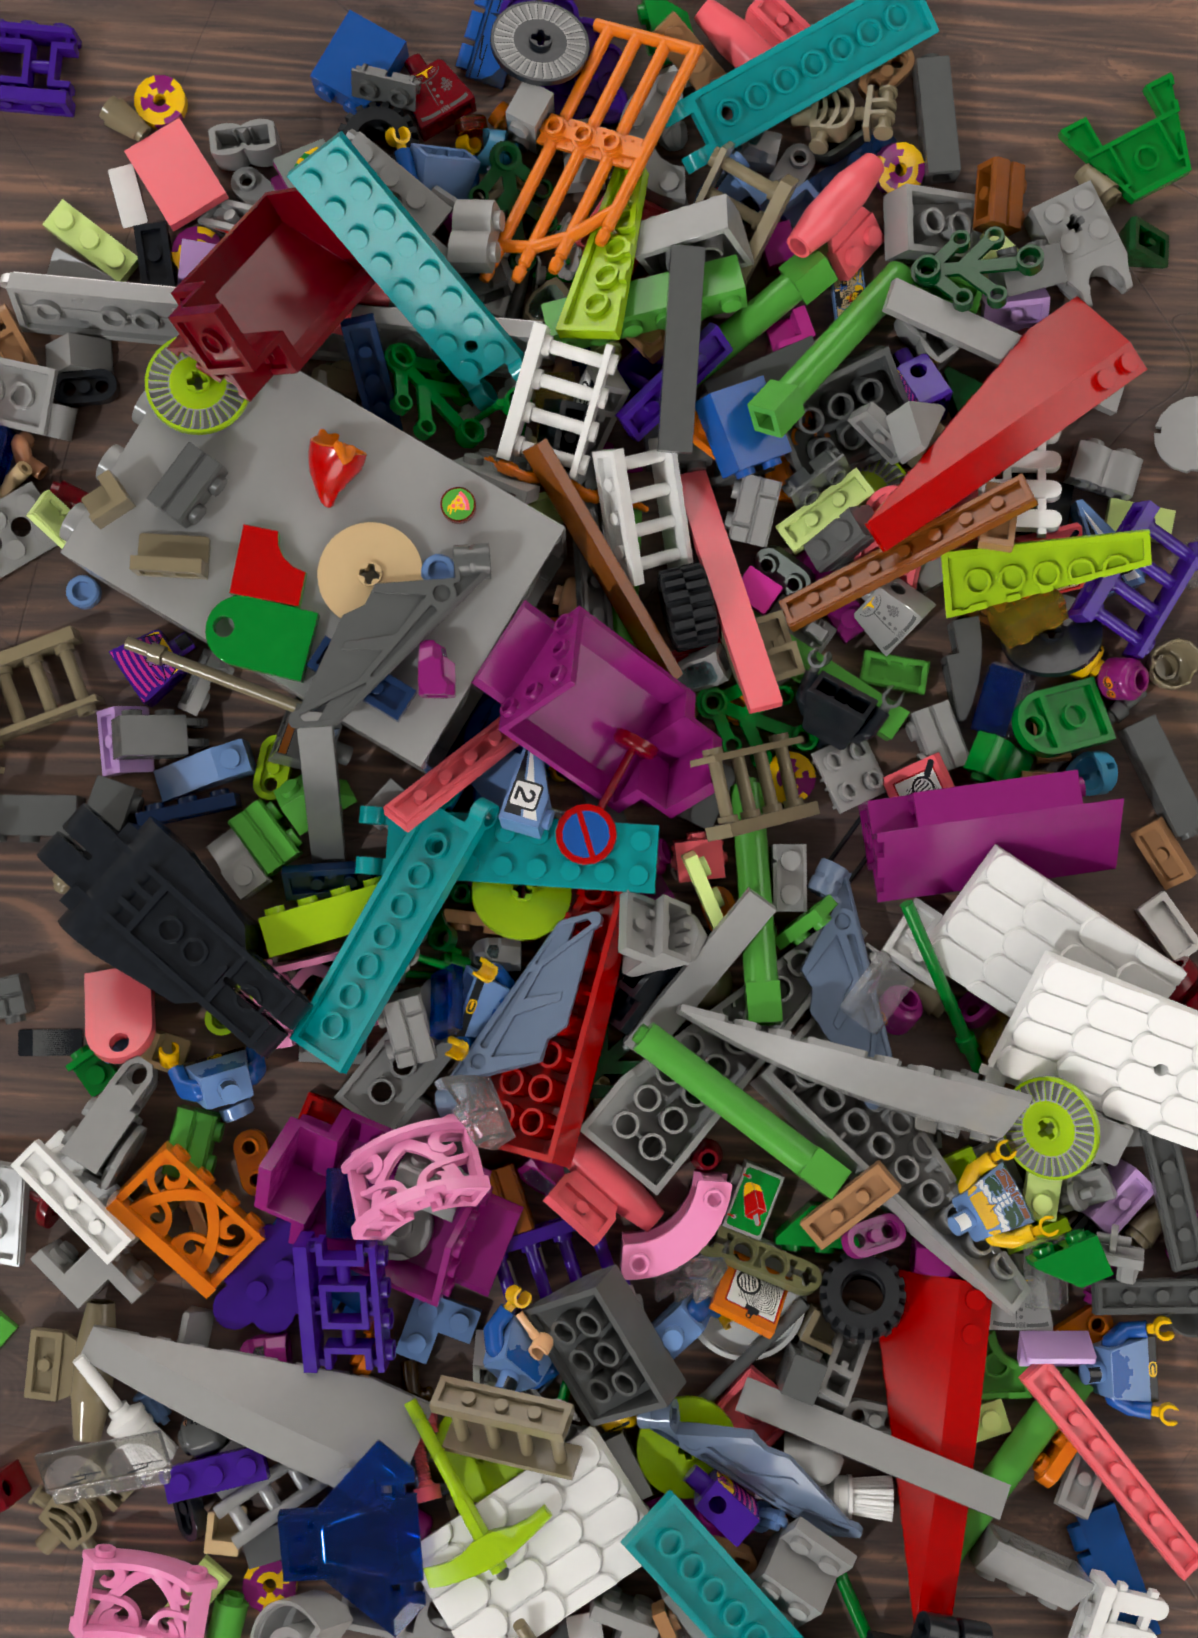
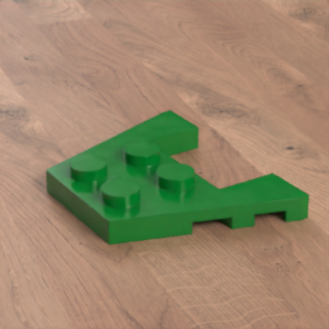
M1171 72L1145 85L1142 90L1157 118L1105 145L1101 144L1086 117L1061 129L1057 135L1059 140L1086 164L1089 163L1092 167L1119 185L1118 190L1122 193V197L1131 205L1187 176L1192 170L1184 130H1181L1178 115L1180 107L1178 99H1175L1173 90L1175 82Z

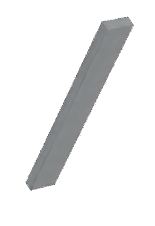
M899 278L891 281L882 312L998 365L1003 361L1002 359L1019 342L1022 336L970 311L959 312L954 309L953 303ZM1124 387L1095 406L1094 409L1109 416L1117 413Z
M747 1377L735 1411L998 1520L1001 1519L1011 1487L1010 1484L814 1404L811 1406L781 1394L779 1389Z

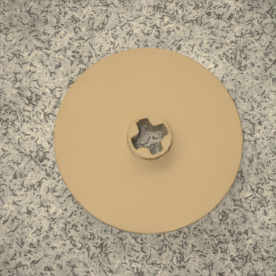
M359 523L342 530L326 545L318 564V586L327 606L341 619L344 614L365 605L374 585L377 583L423 580L421 576L423 564L415 545L401 531L382 523ZM370 567H375V571L380 577L379 579H373L371 584H367L365 577L361 576L362 572H368Z

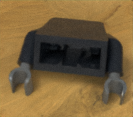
M819 647L811 650L807 657L810 669L809 671L805 670L806 672L796 692V701L801 715L804 716L803 729L819 738L816 746L820 749L832 745L839 750H844L850 742L858 744L873 738L890 716L888 714L889 710L901 704L904 692L899 700L892 701L888 698V693L894 685L888 686L882 695L883 703L878 707L876 706L878 704L877 699L822 670L818 675L820 668L831 662L832 653L830 651L826 652L823 662H819L816 657Z

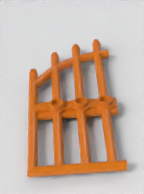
M599 18L594 20L593 31L600 33L560 115L550 113L548 119H545L540 127V135L536 142L543 145V148L505 222L504 231L499 234L497 242H499L501 247L500 261L504 253L521 254L518 265L515 266L512 272V281L520 284L525 278L527 269L530 268L536 254L557 248L554 253L555 256L552 257L549 263L548 271L553 275H557L562 269L563 261L567 259L574 243L600 227L602 228L599 229L596 235L595 244L599 247H604L611 237L610 233L614 231L704 50L703 45ZM617 37L628 40L588 122L585 123L572 119L612 38ZM641 44L657 48L616 131L600 127ZM674 52L686 55L645 138L642 139L629 135L669 53ZM556 150L571 153L529 240H512ZM584 158L600 162L566 231L545 237ZM615 166L628 170L612 204L587 219L612 167ZM495 268L493 273H480L479 279L484 283H488L495 273Z

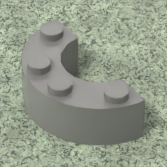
M678 71L658 75L629 135L642 139L645 138ZM682 92V94H681L679 100L683 99V92ZM633 95L630 97V99H629L628 102L626 103V105H625V107H624V109H623V112H622L620 121H621V119H622V117H623V115H624V113H625V111H626V109H627V107H628V105H629V103H630V101H631ZM654 148L645 166L649 173L645 199L668 211H673L685 206V167L670 164L662 159Z
M309 1590L268 1604L256 1618L250 1638H341L354 1619L347 1605L341 1603L333 1595L322 1590Z

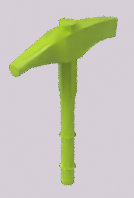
M414 1398L405 1403L404 1406L413 1421L412 1424L414 1423L431 1455L430 1458L433 1459L445 1481L454 1504L473 1538V1542L466 1550L453 1559L423 1568L429 1588L443 1587L461 1582L490 1570L492 1575H497L507 1567L505 1560L534 1536L553 1515L544 1504L534 1514L514 1525L488 1530L471 1496L444 1451L445 1448L443 1449L426 1417L427 1414H424L417 1398Z

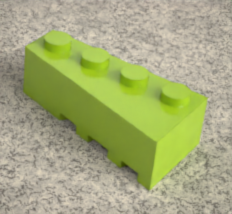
M382 876L362 881L364 888L351 891L349 885L330 890L331 897L318 901L317 895L297 900L299 907L285 910L284 904L265 909L266 916L258 918L269 958L349 935Z

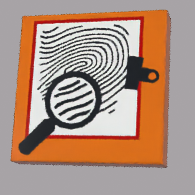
M734 1250V1255L740 1261L750 1260V1257ZM724 1264L709 1309L771 1339L775 1333L788 1291ZM766 1266V1269L770 1273L780 1274L779 1272Z

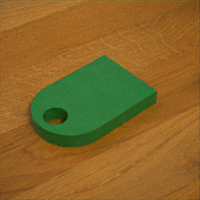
M233 596L221 601L209 614L205 628L206 640L215 656L228 665L303 683L320 615L316 612L250 596ZM224 618L231 619L234 623L233 632L227 637L218 636L216 633L217 623Z
M1094 677L1035 691L1023 698L1013 711L1012 729L1017 741L1027 752L1037 757L1053 758L1105 744L1116 739ZM1026 720L1036 725L1037 735H1032L1026 730Z

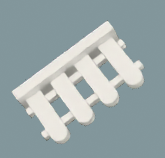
M1061 431L1037 447V450L1031 451L1002 472V479H995L994 477L990 480V482L1004 483L1012 479V473H1037V480H1026L1038 503L1037 509H1030L1017 516L1016 532H1037V538H1046L1047 532L1052 533L1060 528L1062 522L1061 514L1055 510H1046V503L1056 502L1060 498L1062 487L1057 481L1046 480V473L1058 471L1062 459L1059 453L1046 451V444L1056 443L1060 438ZM986 483L978 488V496L984 493Z
M1091 1569L1089 1578L1094 1583V1587L1080 1601L1068 1638H1157L1154 1632L1148 1628L1151 1619L1163 1620L1169 1613V1606L1159 1597L1160 1593L1157 1589L1148 1588L1147 1593L1130 1590L1127 1583L1117 1580L1115 1586L1104 1571ZM1123 1612L1139 1616L1136 1625L1118 1621L1119 1613Z

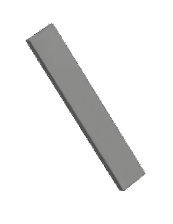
M748 887L709 934L696 960L688 966L684 965L644 1013L630 1034L624 1037L623 1044L633 1050L635 1042L631 1039L643 1023L649 1026L654 1022L673 1036L686 1020L676 1014L677 1007L681 1004L693 1007L698 1006L776 912V907Z

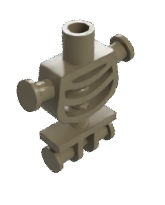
M868 85L865 107H855L854 97L850 89L843 86L792 115V127H810L812 140L809 143V149L818 155L827 153L829 148L827 142L840 143L846 140L853 132L856 122L859 120H863L864 142L871 141L872 128H874L873 135L876 139L881 141L889 140L893 136V128L891 126L894 125L897 103L895 99L898 96V89L893 85H883L878 90L879 98H875L874 85Z
M100 1449L75 1473L76 1476L93 1473L87 1467L88 1464L95 1471H101L98 1475H86V1479L82 1480L89 1488L88 1491L73 1485H67L60 1488L52 1497L43 1491L44 1486L40 1485L30 1498L29 1504L36 1503L44 1509L39 1516V1520L47 1528L35 1540L36 1546L44 1554L50 1555L61 1542L70 1550H74L79 1545H81L83 1550L95 1548L98 1544L92 1535L101 1526L103 1519L96 1500L100 1499L114 1513L138 1487L136 1484L132 1486L124 1478L126 1474L123 1471L116 1475L110 1469L115 1463L112 1460L108 1463L99 1454L101 1452ZM85 1475L79 1476L78 1478L83 1479L85 1478ZM104 1475L111 1481L108 1486L101 1480ZM113 1488L122 1496L121 1499L112 1491Z

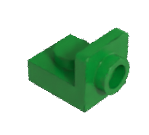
M88 1045L81 1047L71 1054L70 1057L73 1061L65 1066L68 1072H75L91 1097H97L101 1094L118 1071L114 1064H107L99 1059Z

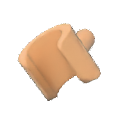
M519 1312L516 1318L533 1341L528 1352L532 1358L539 1361L544 1354L548 1355L554 1343L553 1338L548 1333H539L524 1312Z

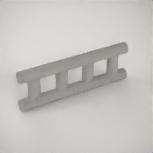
M278 1462L269 1468L271 1477L268 1480L244 1485L214 1506L213 1510L219 1520L229 1513L239 1530L238 1533L231 1537V1540L236 1548L239 1549L329 1485L316 1479L310 1481L307 1475ZM288 1472L299 1490L281 1502L270 1484ZM259 1493L269 1511L251 1523L241 1504Z

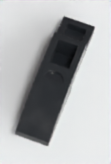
M702 926L707 936H709L712 931ZM683 966L635 977L621 972L616 985L620 990L614 996L608 1023L628 1036L665 984H669Z

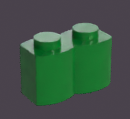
M978 731L963 768L971 773L970 779L977 783L1021 778L1022 771H1030L1034 758L998 735Z

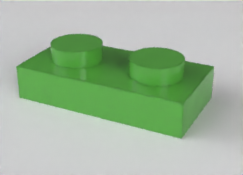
M828 894L809 908L807 912L802 913L787 924L775 936L776 945L780 950L791 942L795 946L799 945L811 934L808 931L813 927L818 931L832 919L829 913L838 903Z

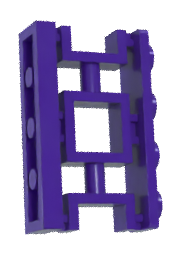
M0 18V52L24 54L21 77L0 75V111L75 117L76 105L72 100V97L75 96V88L70 81L60 80L63 57L79 58L78 49H81L82 41L74 28L64 23H54L51 26L39 25L31 20H22L20 23L7 22ZM36 45L51 46L49 61L37 60L38 48ZM35 73L48 74L47 87L49 89L33 88Z
M301 1231L292 1250L304 1373H318L320 1366H325L326 1370H332L337 1361V1354L365 1355L366 1370H373L374 1367H377L378 1373H385L390 1360L394 1361L396 1356V1341L390 1337V1329H392L394 1322L393 1308H388L387 1299L391 1294V1278L386 1277L385 1266L388 1265L389 1260L388 1245H383V1241L357 1240L356 1250H328L326 1234H320L318 1238H315V1231ZM369 1258L370 1276H351L350 1267H364ZM318 1266H336L337 1275H323L319 1283ZM331 1292H360L361 1313H333ZM374 1321L375 1338H356V1330H370ZM323 1329H341L342 1338L329 1337L325 1344Z

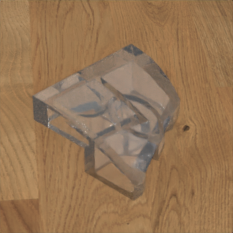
M455 1075L441 1077L434 1082L439 1091H449L456 1101L457 1105L452 1111L465 1126L469 1137L476 1147L495 1151L516 1137L491 1078L477 1075Z

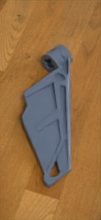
M821 858L815 874L812 875L807 885V889L821 898L830 894L838 905L829 913L832 919L821 928L800 968L801 973L812 989L809 1012L830 1042L865 1050L868 1052L867 1057L883 1055L893 1058L849 881L852 874L839 864L826 858ZM864 1101L866 1107L871 1110H875L879 1107L878 1105H874Z
M599 912L586 913L561 920L557 923L472 1043L467 1056L458 1063L446 1082L441 1086H437L435 1104L440 1118L448 1114L464 1116L478 1112L479 1101L473 1080L543 1062L549 1040L568 1026L594 932L603 924V916ZM588 920L592 923L571 939L577 923Z
M673 1399L668 1407L637 1415V1424L640 1429H651L793 1518L803 1517L828 1536L861 1537L862 1526L858 1522L848 1519L791 1455L769 1447L754 1430L680 1422L677 1399Z

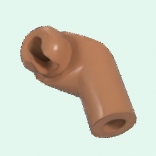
M26 431L15 434L11 441L15 463L17 464L19 461L28 463L32 468L31 475L41 480L46 475L48 466L32 456L31 447L34 446L35 441L33 435Z

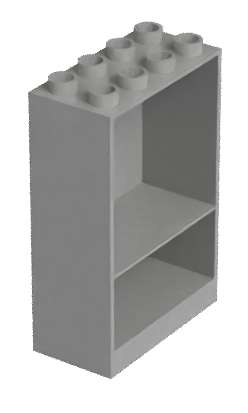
M301 371L295 374L273 375L252 401L248 403L242 415L233 424L221 431L207 435L185 434L167 426L152 410L144 391L139 397L132 413V421L139 426L125 448L115 444L106 451L96 471V479L98 480L97 476L109 469L119 479L136 507L100 529L92 523L89 518L90 513L84 504H76L68 512L60 528V538L66 541L60 553L98 580L206 644L208 643L205 628L209 614L221 601L233 597L229 592L243 524L279 531L280 548L284 558L293 567L308 574L301 609L316 612L320 615L309 660L325 635L332 639L341 620L330 610L322 598L318 586L317 570L320 557L326 545L342 530L352 525L366 522L382 523L394 527L405 534L415 545L422 564L428 557L435 554L446 555L454 562L453 545L489 543L491 579H484L424 639L434 640L440 646L445 647L448 659L455 663L456 697L438 699L422 698L419 696V644L389 673L417 691L416 696L399 723L363 701L340 722L345 727L425 774L444 760L484 693L471 683L524 600L536 607L567 556L565 526ZM201 377L194 378L195 384L193 385L195 389H203L202 384L205 382L202 381ZM320 429L326 430L328 434H339L338 441L354 445L367 454L362 470L338 493L332 508H327L320 502L309 472L308 449L310 439L317 436ZM191 442L227 470L228 474L225 478L228 482L218 496L212 495L204 505L207 510L203 518L195 525L191 523L186 529L155 507L147 497L186 444ZM453 489L466 490L471 494L474 501V508L471 514L461 520L448 517L442 507L444 496ZM141 533L207 536L211 540L208 580L136 575L129 567L130 555H138L139 535ZM370 567L368 572H362L361 575L365 577L367 584H371L373 579H379L380 577L376 573L375 567ZM229 618L221 619L216 625V633L220 637H227L234 630V623ZM307 667L304 681L300 683L255 672L302 700L316 672Z

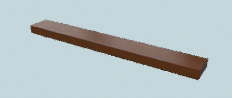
M544 439L522 451L638 650L676 679L683 675L682 670L548 440Z
M1023 473L930 521L888 551L883 553L879 548L778 601L789 628L792 632H795L1037 506L1038 503Z

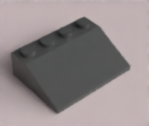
M874 345L843 360L803 404L805 413L810 411L813 419L809 416L808 424L810 426H803L806 417L804 416L786 433L792 452L784 456L787 462L789 461L793 473L804 467L811 475L815 471L809 462L825 451V449L831 450L833 447H836L841 454L845 455L851 471L855 468L859 470L884 458L847 420L854 410L872 401L883 409L887 416L909 401L889 346ZM794 428L797 429L794 437L798 445H794L791 439V433ZM828 432L831 437L826 438L824 434Z
M616 1264L591 1272L522 1310L539 1333L545 1332L552 1336L554 1343L548 1356L591 1427L668 1407L686 1384L685 1378L667 1348H665L661 1338Z

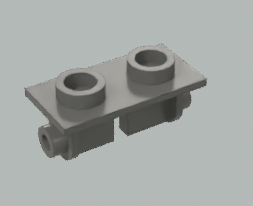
M365 63L362 66L357 65L355 69L352 68L351 86L353 97L376 101L381 104L387 102L390 103V106L416 111V94L420 93L422 84L420 80H416V76L393 72L392 77H387V70L368 66Z
M833 447L831 450L825 449V451L809 462L815 471L811 475L802 467L785 480L786 484L781 488L788 498H791L797 510L804 505L808 506L814 503L820 493L831 485L840 483L846 477V474L851 471L845 455L841 454L836 447Z

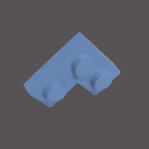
M444 1295L438 1307L415 1298L398 1342L396 1354L427 1364L438 1333L470 1344L482 1309Z

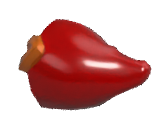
M320 429L317 436L310 439L308 449L309 472L320 502L325 507L332 508L338 493L362 470L367 454L354 445L338 441L339 434H328L326 430Z

